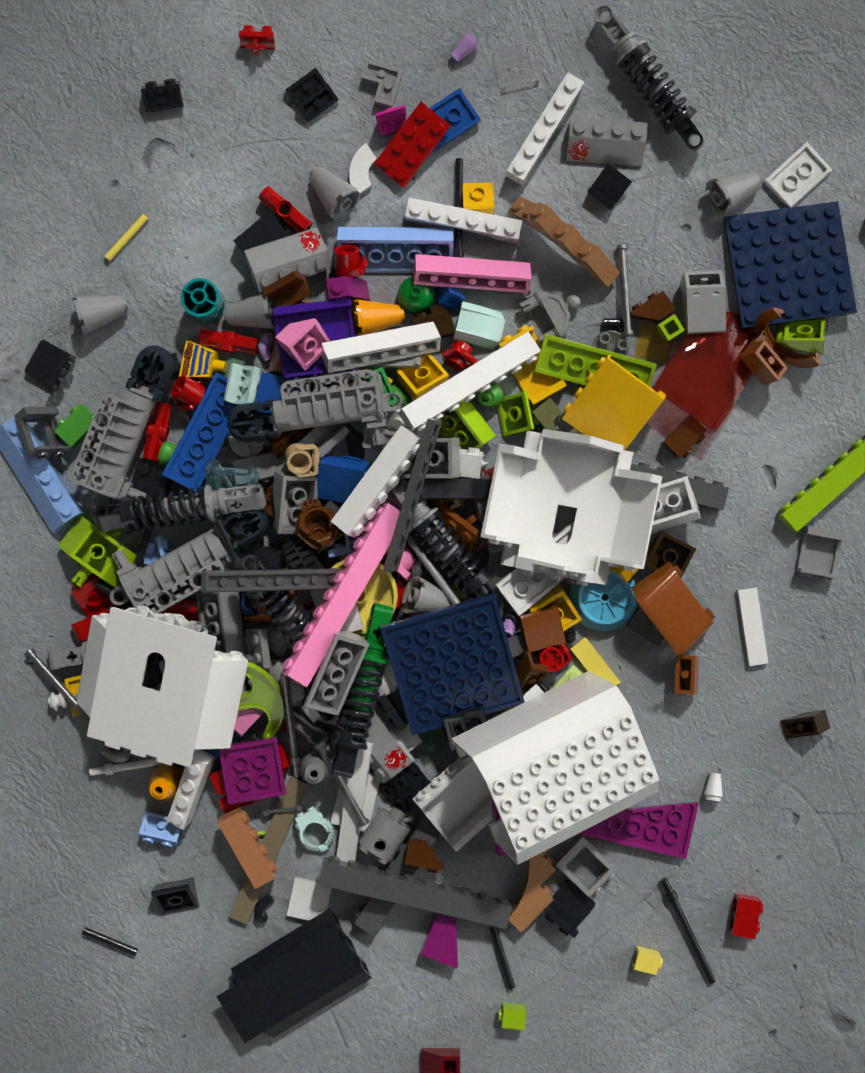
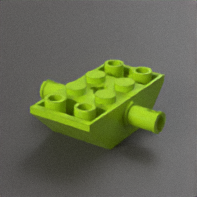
M80 515L58 545L60 549L82 566L74 578L71 579L72 582L82 587L89 575L94 573L115 588L122 585L117 571L120 569L112 554L122 549L130 564L134 562L136 557L135 553L118 542L117 537L123 531V528L102 532L97 530L93 523ZM97 549H103L101 556H97V552H95Z

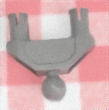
M537 290L533 293L534 296L519 303L520 308L529 305L522 310L524 314L538 306L542 307L552 325V330L545 334L565 339L570 319L568 309H577L581 301L577 295H569L564 303L559 296ZM545 334L538 336L539 342L544 339Z

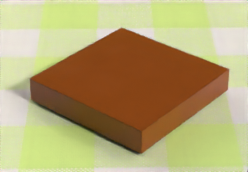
M557 606L520 616L528 652L566 643Z

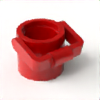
M341 245L334 249L335 273L341 277L363 275L368 262L366 257L359 258L358 247Z
M185 375L180 376L175 381L171 390V396L178 400L176 408L181 411H193L201 402L205 393L202 381L192 380Z
M564 643L556 645L557 648L551 646L539 650L537 656L538 663L547 665L549 672L560 671L572 660V655ZM564 654H565L566 657L568 658L565 662H564Z

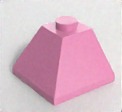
M315 318L290 323L275 337L281 347L304 371L322 355V343L330 342Z

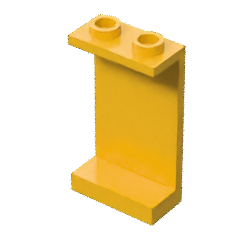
M525 325L518 329V334L513 337L508 335L502 338L498 347L499 349L527 332L530 333L539 349H541L542 345L534 333L535 328L533 325L529 328ZM539 353L536 355L537 359L529 365L527 362L522 364V369L514 373L522 390L527 391L528 401L531 406L567 386L563 379L534 371Z

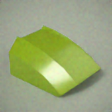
M825 319L781 324L777 331L776 342L794 351L806 354L817 352L819 355L824 356Z

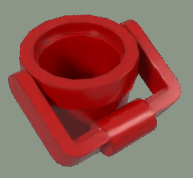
M456 340L450 349L442 353L443 362L457 371L462 372L477 363V360L471 355L472 348L460 340Z

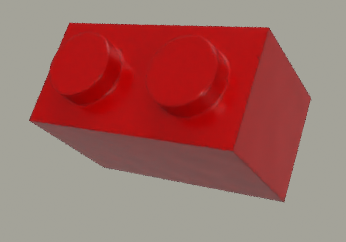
M735 893L729 925V932L732 936L756 939V934H759L760 931L759 915L763 913V903L758 897Z

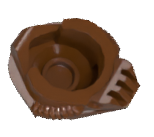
M312 498L303 501L301 505L302 513L297 517L295 524L297 537L313 550L331 547L338 536L339 528L331 522L336 514L333 510L325 506L322 507L321 502L317 499Z

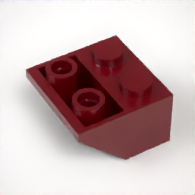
M421 1048V1073H460V1048Z

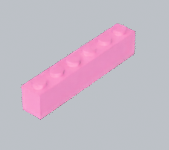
M415 254L413 268L414 285L529 292L532 280L530 263Z

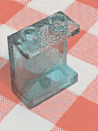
M210 459L204 470L207 485H210L214 491L219 488L226 489L258 484L259 472L256 471V466L253 463L250 464L248 469L219 467L218 459Z

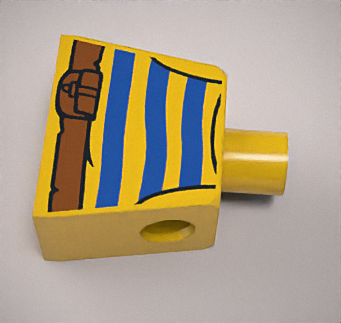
M186 340L179 377L185 375L190 379L212 380L216 371L226 372L227 362L218 360V352Z

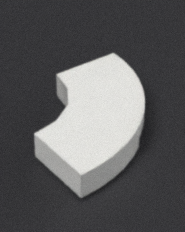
M367 143L361 146L355 153L349 170L350 184L360 194L372 187L369 180V171L377 160Z

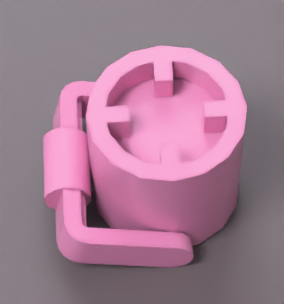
M406 546L397 571H394V574L404 582L410 581L411 574L409 571L417 563Z

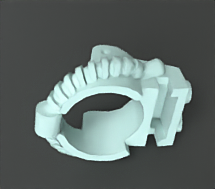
M311 806L306 812L297 813L295 827L299 830L298 837L299 841H301L300 843L303 844L302 846H305L310 851L317 852L320 850L322 853L329 850L328 846L333 842L335 835L332 823L323 818V814L318 812L317 807ZM311 823L321 824L328 833L325 843L321 845L311 844L305 836L307 825Z

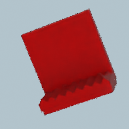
M95 574L89 576L82 587L77 584L71 586L72 595L88 617L113 604L110 597L94 587L96 582L100 581V577Z

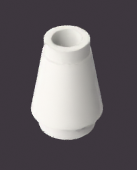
M709 773L704 791L705 800L721 802V797H723L721 774Z

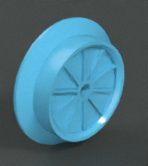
M609 571L607 585L589 582L588 586L571 584L569 599L582 618L580 622L586 627L597 631H611L623 626L634 614L638 603L631 589L635 585L633 578L625 583L618 573ZM603 594H606L607 599L603 601L601 597Z

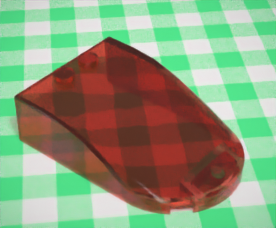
M726 311V332L686 334L650 387L656 392L662 391L666 394L665 399L708 427V434L715 433L753 375L740 356L756 336L757 331L755 328L741 330L739 315Z

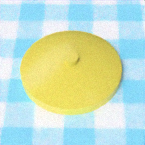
M345 559L337 562L331 568H343ZM380 562L356 602L364 629L351 633L366 634L373 603L393 607L395 611L398 600L397 584L391 572L384 571V565Z

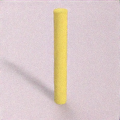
M142 214L105 254V257L111 261L146 223L148 218Z

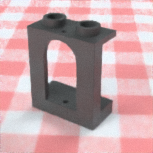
M24 407L14 415L28 458L37 457V459H44L46 457H53L57 459L63 457L64 453L71 448L70 446H61L58 434L54 432L56 428L53 418L59 414L57 407ZM27 422H41L49 446H34Z

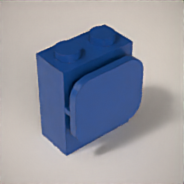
M262 372L254 402L261 401L264 404L266 400H282L280 389L282 384L288 380ZM295 387L293 390H291V393H292L293 391H299V392H301L300 388H297V387ZM271 408L268 411L256 410V412L272 415Z
M325 455L318 463V498L345 503L369 470L370 463L358 457L343 455L338 458Z

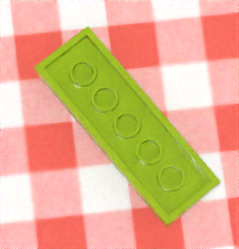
M545 334L534 371L586 386L585 380L591 372L595 374L599 369L596 365L602 357L607 358L611 354L612 360L650 387L657 365Z

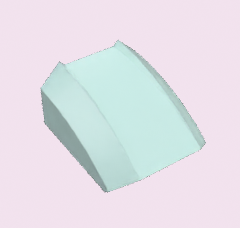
M462 302L454 341L460 340L469 345L493 350L500 343L505 319L502 313L479 305Z

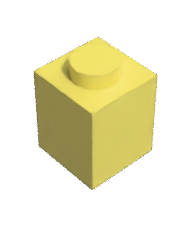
M636 946L632 960L634 970L657 975L658 970H661L663 958H661L660 953L656 950Z

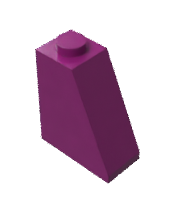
M348 276L326 279L330 300L351 297V301L356 299L370 300L366 280Z
M435 913L422 945L421 955L457 969L456 917Z

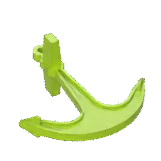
M248 661L245 676L251 680L253 686L249 691L241 694L238 711L249 708H258L264 711L268 716V722L264 730L263 739L271 738L278 731L283 720V694L277 682L268 672Z

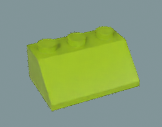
M462 401L459 403L460 407L451 413L449 410L444 412V417L439 419L442 421L439 433L442 438H459L460 449H480L496 436L470 401L467 403Z

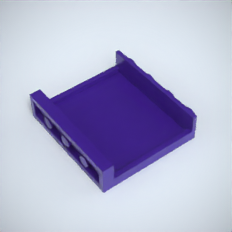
M351 297L274 307L272 309L276 336L290 323L315 318L330 341L355 337L350 309L352 305ZM277 341L283 380L291 381L298 380L301 377L311 378L322 374H338V372H327L322 355L304 371ZM361 367L353 368V369H348V370H343V371H346V372L357 371V369H360Z

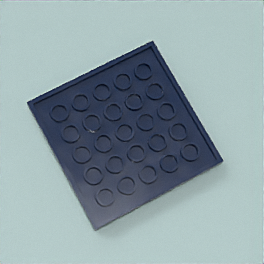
M838 201L725 216L723 218L741 330L756 328L758 316L763 311L771 308L782 309L784 313L780 314V318L769 321V326L857 313Z
M495 593L380 626L412 736L444 727V717L459 711L484 706L486 715L525 703Z

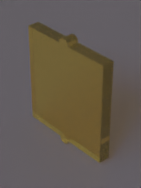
M641 323L635 356L648 358L649 361L654 359L666 362L670 340L665 343L655 327L658 324Z

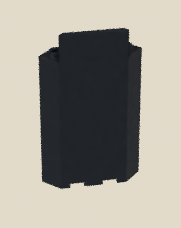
M329 908L231 968L233 974L231 978L234 986L216 997L243 1042L246 1043L261 1033H267L272 1038H275L372 977L366 963L358 956L352 940L343 931L338 917Z

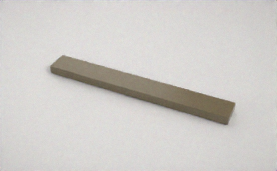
M291 775L286 786V795H282L277 809L292 808L299 805L308 783ZM296 811L274 813L261 843L266 846L268 850L267 856L270 861H275ZM247 876L229 917L247 925L264 885L254 889Z

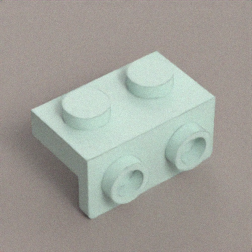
M232 363L224 401L237 405L254 402L261 368Z

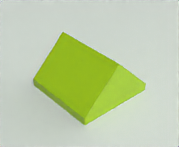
M527 391L503 397L502 402L497 405L503 437L533 431L534 425Z

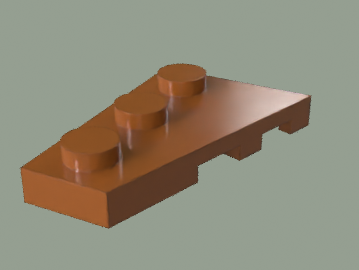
M439 500L432 502L430 509L437 507L441 518L446 519L444 528L451 526L453 530L450 535L457 534L459 536V540L456 543H465L466 546L463 551L469 550L473 554L481 532Z

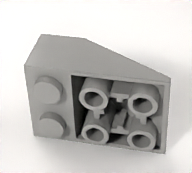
M723 271L684 272L680 282L687 334L726 332Z

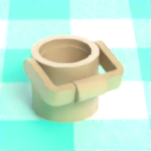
M293 443L288 446L285 451L287 467L292 473L296 474V477H308L318 474L320 454L316 445Z

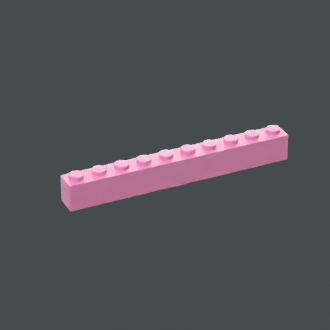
M389 503L380 504L376 509L375 516L365 524L363 534L355 541L354 549L345 558L341 571L335 575L332 587L325 592L322 604L315 609L312 621L305 626L302 638L295 643L291 657L282 666L283 670L281 673L302 686L307 687L327 653L334 634L341 630L392 541L400 511Z

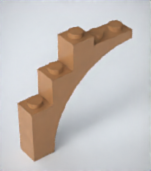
M519 196L509 208L508 213L511 216L522 220V222L555 243L573 258L597 283L609 288L620 274L599 246L586 241L574 226L563 222L551 207L540 202L537 204Z
M549 849L528 859L524 887L517 902L512 907L509 922L521 933L554 900L551 895L553 891L546 884L542 886L543 882L556 870L553 865L555 861L548 854L544 856Z

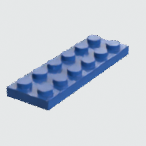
M217 372L214 374L201 402L162 473L163 476L188 489L194 488L196 493L197 487L201 486L229 433L227 427L228 416L235 407L239 406L224 401L228 378Z

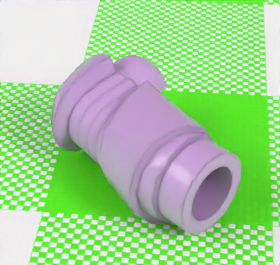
M506 614L503 617V625L508 640L512 639L516 629L515 622H517V619L512 614Z

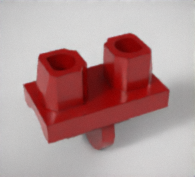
M244 25L243 30L239 31L240 47L253 50L254 56H259V50H275V38L271 26H263L261 32L255 31L252 25Z

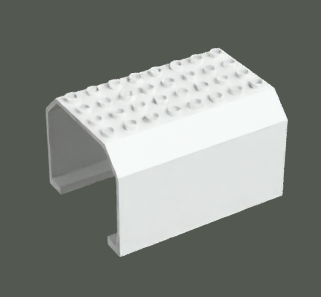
M590 671L451 739L458 756L462 758L468 755L484 778L501 817L499 820L489 823L488 827L494 841L517 865L659 792L660 779L632 708L616 685Z

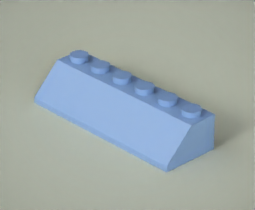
M338 227L337 247L341 245L358 247L359 258L366 257L368 262L364 273H413L415 254L453 257V228Z
M15 417L0 426V451L51 532L55 533L79 518L80 515H84V509L51 457L37 459V457L28 458ZM27 422L34 446H43L30 423Z

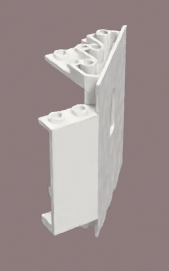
M543 429L542 433L527 431L523 448L499 443L481 537L488 538V543L504 545L500 564L523 569L522 573L534 575V572L549 574L550 579L561 581V577L577 580L576 584L588 586V582L607 585L610 567L619 568V565H624V570L634 572L636 568L644 569L662 476L631 471L630 467L634 452L623 450L624 445L589 435ZM558 505L577 508L571 538L565 544L556 543L552 537Z
M140 605L137 608H128L126 610L110 607L109 614L100 613V615H92L77 696V703L90 717L87 736L104 741L105 746L120 750L123 747L131 750L130 753L144 758L149 755L157 758L156 761L170 766L176 763L191 768L194 750L230 748L248 660L238 651H230V653L215 651L217 638L208 635L209 630L201 622H189L181 614H154L148 607ZM153 652L161 654L165 659L160 691L142 686L147 659Z

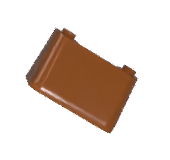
M669 561L632 586L631 589L640 607L676 654L681 656L714 623L713 618L715 616L709 608L705 609L701 606L680 577L683 575L677 565L673 567Z

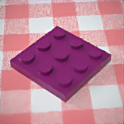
M277 737L231 744L230 748L219 749L228 804L286 795Z

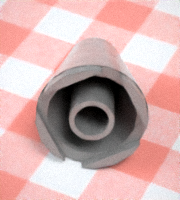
M322 166L311 170L309 181L328 215L334 220L348 214L346 210L350 207L354 208L360 199L358 190Z
M752 171L711 179L706 183L705 191L709 190L710 195L707 197V201L717 215L721 213L724 217L760 189L761 178Z
M261 292L228 306L226 311H224V319L231 326L275 329L272 309L276 306L272 298L265 296L264 292Z
M121 296L72 297L83 335H87L126 315L125 310H128L126 299H122Z
M414 576L413 579L415 580L408 582L402 597V603H405V608H402L403 612L409 615H419L452 605L441 589L419 576Z
M311 748L302 755L299 772L305 782L314 786H322L333 779L318 750Z

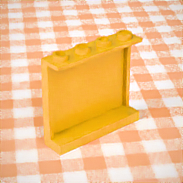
M609 354L607 358L602 357L596 365L599 368L596 373L591 372L586 378L585 382L587 385L584 389L580 387L575 393L574 397L576 400L573 404L569 402L563 410L565 414L562 419L584 435L624 445L623 450H626L664 401L666 394L662 391L656 392L612 360V355Z

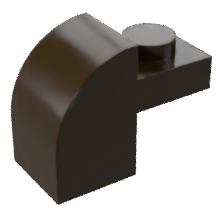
M430 306L431 314L428 315L427 312L418 313L413 318L414 325L434 322L441 338L455 335L452 317L442 307Z

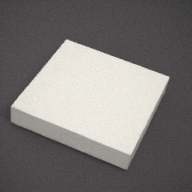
M295 877L287 916L311 920L323 913L328 908L332 888L319 885L318 881Z

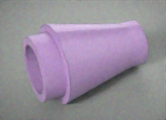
M467 33L462 36L450 54L459 62L476 50L478 42L472 35Z

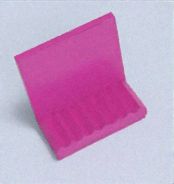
M405 105L390 107L375 114L381 137L399 131L407 120Z

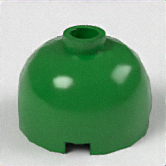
M411 276L400 284L397 291L398 302L403 310L409 314L423 313L428 311L430 306H433L435 290L433 286L414 285V276Z

